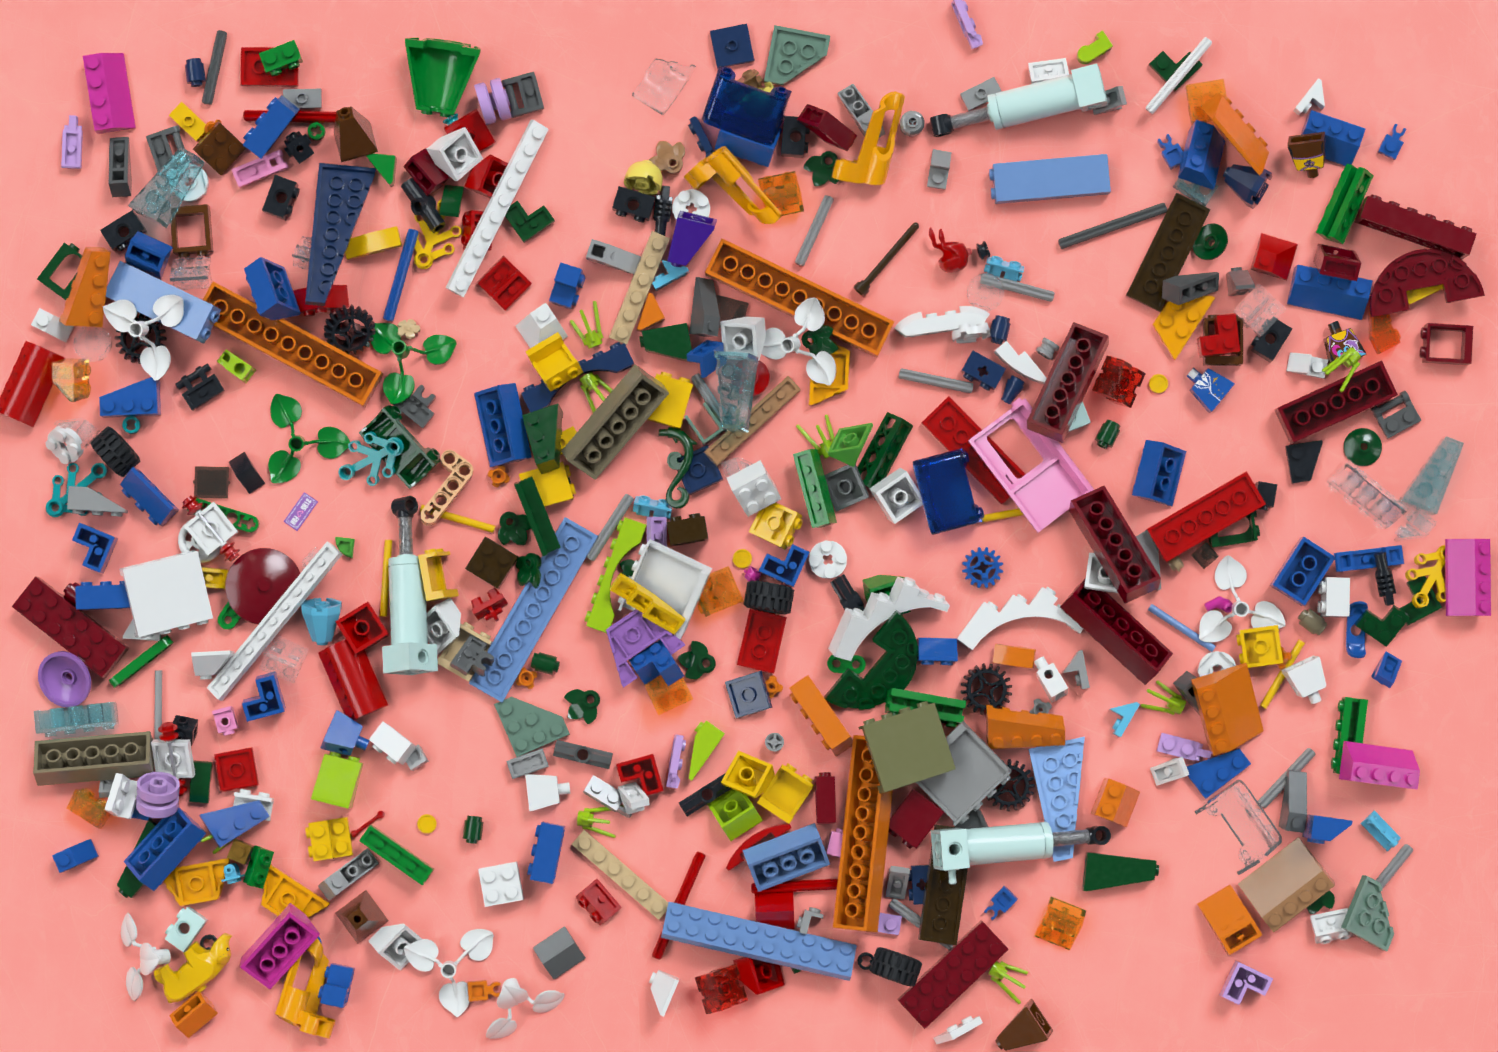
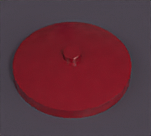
M271 548L250 550L237 558L228 571L225 583L228 602L235 613L242 619L259 625L300 575V571L290 557L278 550Z

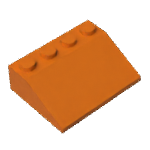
M1219 92L1216 93L1201 108L1260 176L1263 173L1269 151L1265 148L1268 144L1261 136L1257 138L1254 135V132H1256L1254 127L1250 123H1244L1242 120L1244 118L1243 114L1238 109L1233 110L1230 106L1232 101L1226 94L1222 96Z
M1247 663L1191 680L1206 741L1213 756L1231 751L1264 731Z

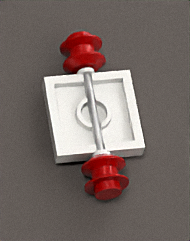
M197 496L187 497L182 502L184 504L182 509L187 508L189 510L187 515L195 514V517L184 525L186 530L208 556L221 547L219 555L224 554L226 556L225 562L228 560L230 562L234 561L239 556L238 552L240 549L235 550L233 547L235 542L227 543V541L237 534L238 530L215 502H212L201 511L203 503L196 502Z
M165 722L158 728V731L163 734L159 736V739H153L151 742L155 772H164L175 776L180 783L178 796H182L187 791V788L183 786L186 783V780L183 778H193L195 776L190 740L176 739L179 736L177 732H174L177 729V725L172 722Z

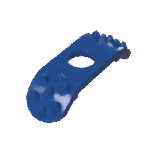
M1363 601L1350 604V616L1347 617L1346 652L1354 658H1364L1366 655L1365 632L1361 630L1357 636L1351 633V627L1364 611L1368 609L1367 603Z

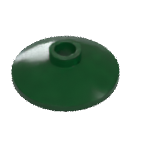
M1215 223L1203 226L1193 245L1194 253L1203 260H1213L1219 257L1225 251L1228 244L1226 230L1221 225Z
M1358 428L1347 435L1343 449L1345 456L1351 463L1357 466H1368L1380 457L1382 443L1374 431L1367 428ZM1362 443L1367 445L1366 450L1361 449Z

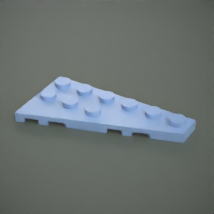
M1085 736L1066 740L1065 745L1041 746L1028 749L1044 822L1049 823L1052 832L1072 831L1076 828ZM1074 845L1053 847V862L1073 858Z

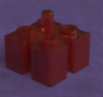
M1107 355L1101 368L1103 373H1099L1092 391L1106 397V399L1114 404L1132 408L1137 396L1134 392L1136 387L1141 386L1146 373L1132 367L1131 364L1122 359Z
M737 963L720 967L695 977L698 990L705 997L702 999L706 1014L720 1012L748 1001L744 986L739 985L738 979H741Z

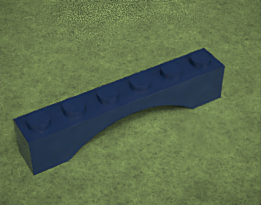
M620 342L609 347L610 350L605 353L599 351L593 354V358L588 361L586 359L578 361L583 370V373L580 375L590 371H606L618 374L633 367L635 363L625 343L620 344ZM541 379V384L536 386L531 384L523 388L524 392L521 395L529 411L533 412L550 406L557 392L565 384L550 392Z

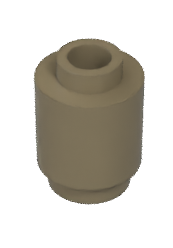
M1310 608L1308 610L1304 609L1298 617L1300 620L1299 624L1313 635L1317 634L1319 636L1328 624L1323 617Z

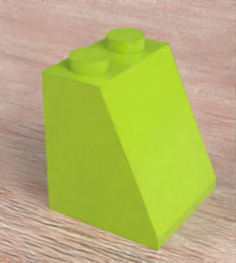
M332 751L329 754H324L311 799L347 809L352 808L364 763L359 762L360 758L349 756L348 759L341 757L340 753Z

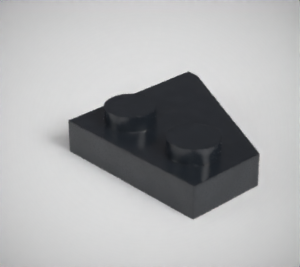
M1322 440L1285 446L1291 484L1311 481L1323 444Z

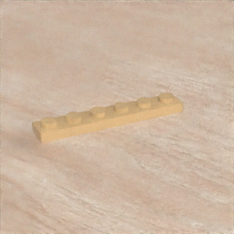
M651 231L609 338L626 345L628 344L670 238Z
M583 830L572 843L578 851L658 920L667 911L668 901L587 831Z

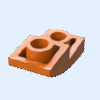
M997 643L994 647L992 663L1034 668L1036 649Z

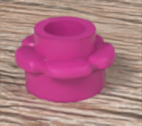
M752 566L744 569L746 573L744 577L748 581H759V578L762 576Z

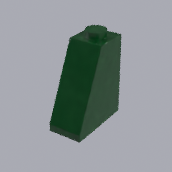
M687 323L642 331V336H639L641 348L645 347L646 352L692 363L687 361V353L692 350Z

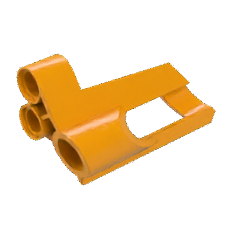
M894 91L886 94L881 99L879 108L872 113L858 159L854 161L844 158L835 160L832 178L870 185H882L886 182L895 145V136L905 100L904 94ZM895 110L886 148L877 146L885 112Z
M726 146L715 150L684 176L685 180L694 190H698L712 178L749 215H754L762 224L776 223L782 217L781 212L754 183L752 176ZM741 177L765 203L766 207L759 209L736 184V180Z
M317 938L307 948L315 962L306 990L293 987L301 955L289 968L275 1014L285 1022L300 1028L299 1031L330 1039L335 1020L317 1014L320 998H318L319 990L324 985L325 971L329 960L323 954V946Z

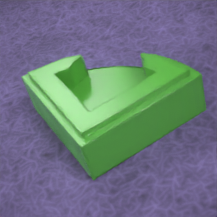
M335 537L339 551L345 556L353 558L355 539Z

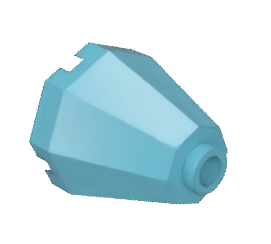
M321 598L305 600L301 605L302 615L312 641L316 642L317 645H328V642H331L337 626L335 621L339 619L342 601L333 598H326V601H321Z

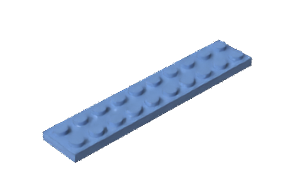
M564 517L555 533L561 548L541 557V567L539 568L541 580L538 588L535 589L530 582L525 585L487 651L494 657L493 665L482 664L486 667L485 676L482 677L475 673L469 682L470 685L500 702H503L598 537V535Z
M668 902L661 938L847 981L851 979L857 945L812 934L799 933V931L673 902Z

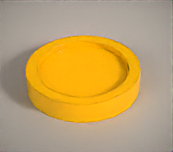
M1162 374L1153 375L1149 380V388L1154 393H1162L1168 387V380Z
M739 549L734 553L733 562L737 567L746 568L751 564L752 556L748 550Z
M424 814L418 819L417 826L421 832L431 833L435 830L437 821L434 816Z

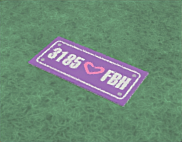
M304 492L283 522L298 531L318 501Z

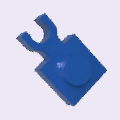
M1396 123L1392 128V136L1386 134L1377 151L1393 160L1397 158L1404 143L1399 138L1406 131V128H1403L1401 133H1397L1396 127L1398 124Z
M1167 134V143H1163L1160 138L1157 140V143L1161 148L1165 149L1161 152V155L1170 170L1181 165L1183 150L1178 143L1172 145V139Z
M1004 885L991 898L994 905L988 906L984 912L987 913L988 910H993L995 914L991 919L994 920L999 910L1005 913L1018 898Z

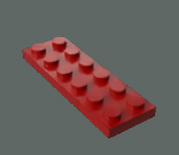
M948 396L921 424L1002 505L1010 496L968 442L982 429ZM987 436L988 442L1017 479L1026 475Z
M1246 471L1146 530L1164 561L1167 562L1266 505Z

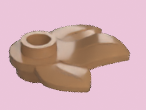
M659 141L656 146L657 155L651 157L649 161L653 162L661 171L666 170L671 174L679 173L683 168L682 159L685 155V147L681 142H677L672 146L667 141ZM671 162H676V165L670 166Z

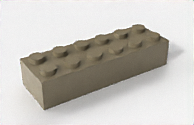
M635 364L561 452L568 462L596 480L667 397L669 392L660 381Z
M146 731L35 741L33 774L38 786L114 780L116 773L123 774L127 778L141 777L146 773L154 772L151 746L153 738L151 732Z

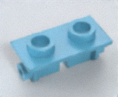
M999 256L987 257L986 263L988 264H985L984 272L1000 277L1001 272L1004 271L1005 279L1016 282L1021 281L1023 275L1021 273L1024 272V266L1020 262L1003 261V258Z
M645 495L635 497L632 512H636V515L649 517L650 510L654 511L653 517L671 518L672 507L665 499L654 500Z
M1375 810L1360 823L1386 851H1389L1392 847L1394 848L1401 839Z
M231 863L224 867L225 879L221 881H227V884L241 881V877L245 876V874L241 875L239 866Z

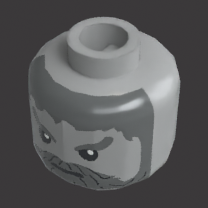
M917 111L905 112L900 119V129L909 137L919 135L925 125L923 116Z

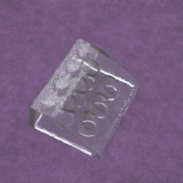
M1350 460L1340 463L1325 481L1329 484L1327 487L1331 491L1342 494L1344 496L1342 499L1349 505L1354 504L1358 507L1357 511L1362 516H1369L1374 520L1372 523L1379 529H1388L1409 510L1406 505Z

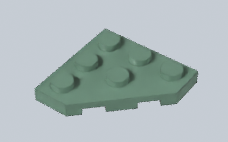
M774 25L764 82L770 81L772 84L783 86L827 56L830 35Z
M509 697L503 702L494 704L516 757L570 734L562 716L514 697Z
M1362 875L1341 928L1387 952L1394 936V930L1389 924L1388 916L1390 915L1386 901H1383L1381 891L1383 889L1381 883L1369 876Z

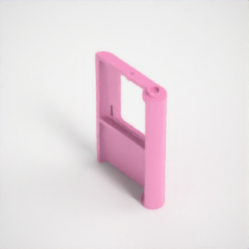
M1018 398L1011 404L1013 408L968 440V442L1038 533L1069 510L1071 500L1095 489L1058 441L1027 429V419L1033 408L1026 399L1021 400V398ZM1010 419L1016 422L1043 458L1042 463L1020 479L1013 475L987 440L988 435Z

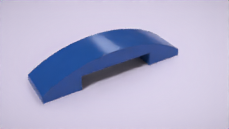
M1402 545L1334 553L1336 572L1376 568L1373 554L1379 552H1386L1388 566L1404 564Z

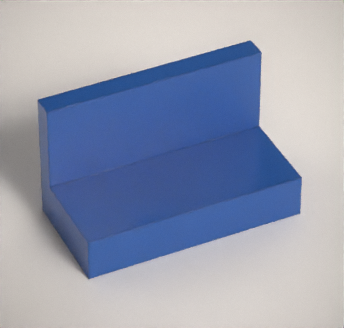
M706 340L687 353V361L700 363L701 378L707 377L725 364L722 342Z

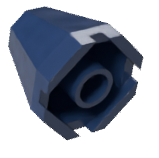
M1233 164L1231 167L1228 166L1223 174V177H1225L1224 182L1252 209L1255 208V204H1259L1269 186L1266 183L1267 179L1271 180L1273 177L1272 172L1266 169L1259 176L1252 167Z

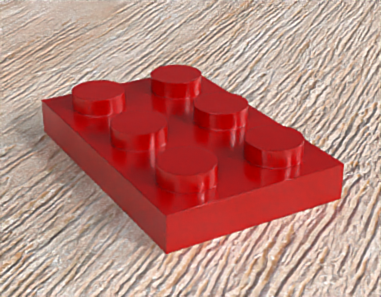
M241 47V86L299 87V67L292 70L289 68L284 69L280 75L274 77L268 76L264 70L265 68L259 53L274 47Z
M749 609L737 665L774 674L787 617Z

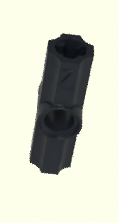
M413 178L404 182L401 188L411 201L412 212L415 215H421L433 233L444 228L446 223L436 210L434 197L426 195Z
M845 574L830 582L844 610L846 608L852 610L858 608L864 611V604L861 598L853 590Z
M726 773L678 802L687 817L732 789L721 784ZM704 789L712 791L711 799L706 800L702 797Z

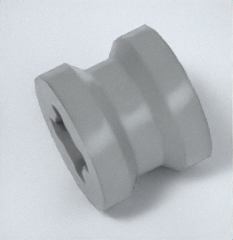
M1044 337L1041 346L1037 347L1035 351L1048 360H1052L1054 352L1058 351L1060 347Z
M770 733L765 739V746L773 752L781 750L784 745V739L779 733Z

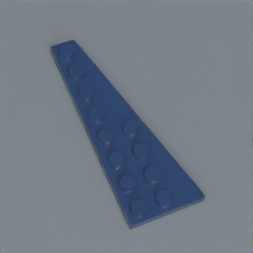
M319 163L305 299L306 305L325 306L374 180L376 168Z

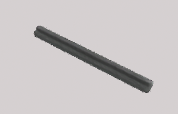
M1165 203L1148 207L1060 238L1058 244L1061 249L1164 214L1167 212V207Z

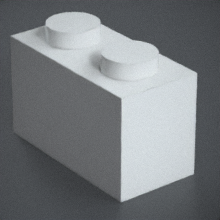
M383 721L369 739L374 743L372 747L379 753L384 751L388 754L386 758L393 764L398 762L404 765L417 748L416 745Z

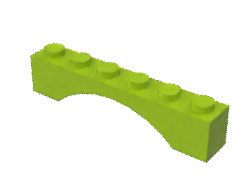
M626 517L624 521H619L616 530L619 531L618 538H613L610 547L613 550L611 557L607 556L604 567L607 569L605 574H601L597 583L600 586L598 593L594 592L591 603L594 604L592 611H587L584 620L587 622V627L607 633L606 629L612 626L615 617L610 598L613 574L623 557L641 544L647 527L646 524Z

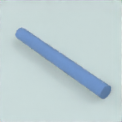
M1151 604L1148 611L1211 652L1215 649L1216 645L1211 642L1201 641L1199 634L1155 605Z

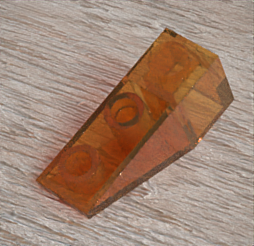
M1370 294L1368 300V338L1378 355L1400 344L1399 339H1401V336L1396 328L1393 329L1390 323L1392 319L1389 314L1371 318Z

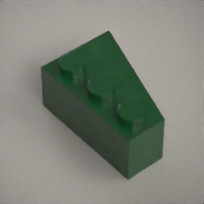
M559 403L522 415L535 463L540 473L543 474L560 468L563 411Z

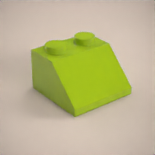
M734 789L727 791L707 804L730 841L763 821L749 797Z

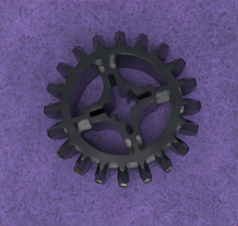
M352 304L347 309L343 305V310L336 308V314L330 312L331 319L326 318L325 322L327 325H324V337L327 339V343L345 351L347 354L353 351L356 355L358 349L363 352V346L369 347V341L374 340L373 335L376 333L374 328L375 322L372 321V315H368L366 309L362 310L360 306L354 309ZM354 319L361 321L365 326L355 323ZM335 334L344 336L346 340L339 339Z
M139 313V318L136 316L134 320L146 322L150 318L146 316L144 319V315ZM156 322L149 324V331L145 338L149 340V335L153 328L156 335L155 346L166 347V345L161 343V341H167V337L161 336L166 333V330H159L163 324H156ZM116 330V332L120 333V336H115L114 339L121 342L115 345L117 348L123 347L119 350V353L124 354L126 352L124 359L127 360L131 357V362L135 363L138 358V364H141V354L134 353L135 350H138L141 346H152L141 341L138 343L139 339L132 336L133 341L130 344L131 347L128 348L126 336L129 332Z
M985 663L981 666L982 670L977 665L974 666L975 673L971 669L968 670L971 677L969 678L964 675L963 678L968 682L961 683V686L966 687V690L960 691L961 694L967 693V697L962 699L965 701L970 700L967 707L969 708L974 705L973 712L980 708V715L984 714L986 705L976 702L974 700L975 697L983 695L993 708H997L998 705L1002 708L1005 707L1002 704L1003 701L1006 703L1010 702L1005 696H1012L1011 692H1007V688H1012V685H1006V682L1011 679L1010 677L1003 678L1006 671L999 674V666L994 671L992 670L993 664H989V668L986 669ZM982 673H990L999 680L989 683ZM978 677L980 687L971 693V684ZM984 684H987V686L995 685L989 690V695H986V692L984 694L983 692L977 694L982 691ZM1002 685V694L998 701L995 702L993 691Z
M1011 759L1007 760V766L1020 773L1018 776L1009 779V782L1011 780L1015 781L1012 784L1013 789L1010 791L1008 788L1007 790L1003 789L1006 783L1004 785L1001 784L993 796L987 797L988 801L993 798L995 799L992 806L1000 803L999 810H1002L1004 805H1006V811H1010V805H1013L1014 810H1018L1017 804L1019 803L1021 807H1024L1025 805L1022 800L1024 799L1029 802L1030 799L1026 795L1034 794V792L1028 791L1029 787H1035V784H1029V781L1034 780V777H1027L1031 771H1023L1026 766L1025 764L1018 768L1019 761L1017 760L1014 762V766L1011 765ZM1023 779L1024 790L1021 796H1019L1016 786ZM1009 792L1015 800L1003 801L998 796Z

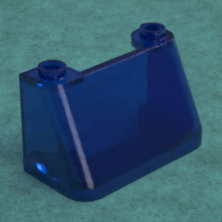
M720 65L703 112V122L757 143L772 145L782 126L792 91L778 86L769 93L735 80L736 74L731 68Z
M964 448L913 461L914 474L932 535L983 522L984 511L982 507L974 503L965 467L967 462H969V455L967 451H964Z

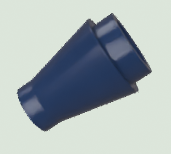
M1011 375L1010 379H1007L1001 400L1011 405L1012 401L1024 389L1023 385L1025 382Z

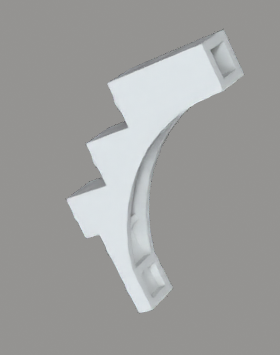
M897 577L889 595L882 592L879 594L871 593L864 611L858 608L853 610L845 609L828 649L834 657L851 661L857 648L866 636L882 622L889 619L896 610L902 613L912 609L931 607L948 612L950 604L943 595L939 593L929 594L928 591L919 588L914 579L910 577Z
M1041 587L1029 605L1026 604L1027 599L1020 594H1017V596L1011 595L1000 612L997 611L998 607L990 601L988 603L984 601L958 635L957 640L970 650H973L978 642L996 627L1011 620L1027 617H1042L1060 621L1078 634L1082 632L1083 628L1060 608L1061 605H1054L1058 599L1055 596V591L1049 587H1046V589Z

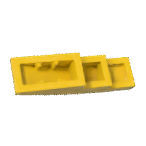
M621 572L610 586V591L626 599V604L642 612L644 618L674 635L685 622V618L667 603Z

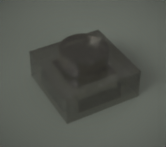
M1207 542L1191 554L1203 569L1219 557Z

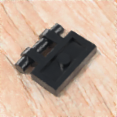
M208 363L202 367L195 368L196 371L188 376L184 375L180 381L175 383L179 390L185 386L188 389L182 396L192 411L225 391L215 374L207 377L206 373L212 370ZM201 377L202 382L193 387L191 382Z

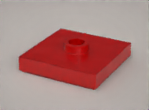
M477 109L444 127L447 134L465 127L479 152L496 142Z
M253 747L214 754L220 792L259 785Z

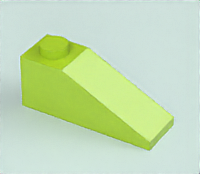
M707 720L705 723L700 722L694 730L697 734L695 735L689 773L691 781L725 734Z

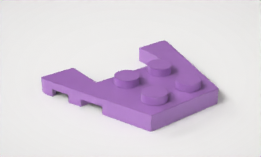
M637 609L606 629L623 688L638 678L627 660L658 639H661L671 655L685 646V643L671 632L644 618L642 612Z

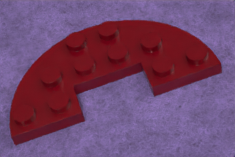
M1420 249L1401 255L1389 263L1380 273L1371 293L1370 315L1372 318L1409 311L1406 291L1442 285L1446 303L1483 297L1485 293L1479 278L1463 260L1441 250Z

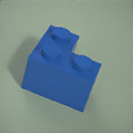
M560 262L549 302L570 310L573 306H576L579 300V295H577L578 289L583 288L586 279L585 275H583V270Z
M79 523L72 541L89 547L82 566L104 574L118 538Z
M792 544L785 561L766 554L758 572L790 587H794L810 552Z
M661 639L629 659L644 685L659 675L662 676L668 686L684 677V674Z
M276 671L257 676L255 681L259 695L244 699L242 702L247 722L282 713L286 709Z
M331 963L330 967H326L324 977L327 978V983L320 987L318 998H321L320 1003L340 1008L347 1006L355 967Z

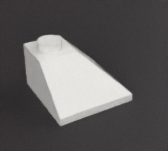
M465 127L440 137L427 148L435 165L454 181L461 179L483 160Z
M547 303L529 313L515 325L530 348L557 332L563 340L568 337Z
M747 316L720 322L724 359L760 360L766 338L765 318Z
M1089 552L1084 588L1118 593L1096 555Z
M451 598L435 605L427 612L428 642L430 644H437V655L459 636L461 612Z
M235 651L191 652L195 676H200V680L212 679V675H217L235 654Z
M403 923L381 927L369 939V943L378 954L401 971L409 962L406 958L404 947L422 938Z
M658 969L657 973H652L649 983L652 984L650 989L658 1011L664 1017L680 978Z

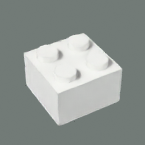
M761 460L727 477L731 490L747 517L781 500L778 489Z
M902 468L897 469L869 488L887 519L894 524L926 503L908 472Z
M1323 578L1318 585V594H1321V601L1317 603V612L1320 613L1321 617H1349L1350 578Z
M518 861L478 869L485 907L524 900Z

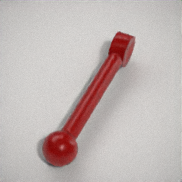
M378 811L377 815L363 826L351 831V836L353 838L357 837L359 832L377 819L383 818L385 813Z

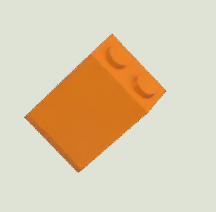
M1104 778L1091 814L1127 827L1140 791L1110 778Z

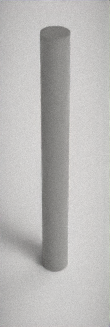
M155 670L154 739H159V736L162 734L158 731V728L162 724L163 670Z

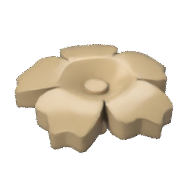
M413 319L403 320L397 324L400 337L405 335L406 338L411 340L415 338V334L420 332V326L416 325Z

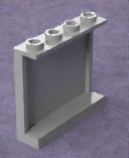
M964 721L946 737L956 769L916 782L954 821V826L958 823L962 825L969 818L968 813L971 810L976 812L983 805L981 801L986 796L988 798L993 796L997 792L995 788L1000 783L1004 785L1011 778L1009 774L1012 771Z

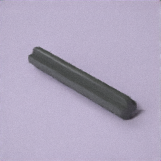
M218 30L216 33L203 92L202 103L212 105L227 39V32Z

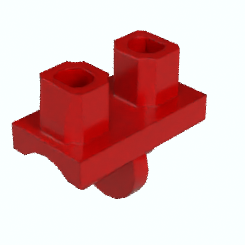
M493 588L487 592L490 600L484 603L481 597L471 600L472 612L478 621L484 617L486 621L494 618L496 622L499 621L497 615L502 613V607L508 604L503 594L499 593L496 588Z

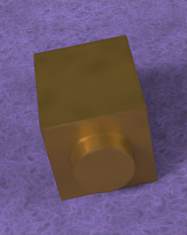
M234 839L227 858L246 865L254 846Z

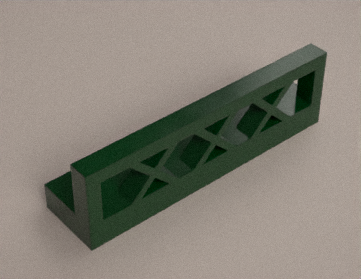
M889 412L886 413L857 467L860 476L863 471L867 470V475L863 480L867 488H871L887 477L913 428L912 424ZM892 418L895 420L893 426L888 429L887 425ZM885 436L884 443L879 446L880 438ZM876 453L875 460L870 462L871 455Z
M533 476L515 482V489L542 556L561 548Z

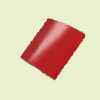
M502 256L476 282L504 310L532 284L505 256Z

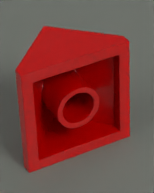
M793 891L755 893L756 922L786 929H795Z

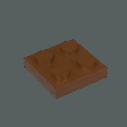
M218 121L192 150L222 176L246 150V147Z

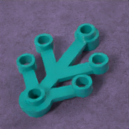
M370 431L364 435V441L367 444L375 443L384 448L378 451L361 445L358 440L351 441L348 444L351 452H359L368 455V457L353 465L345 464L341 466L338 470L341 479L349 480L353 478L356 471L372 463L370 475L366 481L370 486L377 485L380 481L378 473L382 457L388 455L386 467L382 469V474L386 478H390L395 474L393 466L396 456L400 455L404 450L402 440L397 437H391L386 440ZM368 435L373 437L372 441L368 439ZM353 443L357 445V449L353 448ZM393 443L397 445V449L393 448ZM347 468L350 469L351 474L346 472ZM387 468L391 471L390 475L386 472ZM371 477L375 478V483L371 481Z
M70 463L67 466V491L61 498V486L65 480L60 475H55L52 478V483L54 484L53 495L45 507L47 514L52 517H59L64 512L72 513L73 511L68 510L65 504L68 503L69 486H75L76 474L79 472V466L76 463ZM102 463L94 464L91 468V473L76 486L87 487L97 478H104L108 473L107 467ZM72 465L76 466L75 472L70 471ZM102 467L103 473L99 475L97 469ZM58 477L62 480L60 484L55 483V479ZM57 504L59 506L58 511H53V505ZM86 511L84 514L79 515L86 516L89 513V511Z

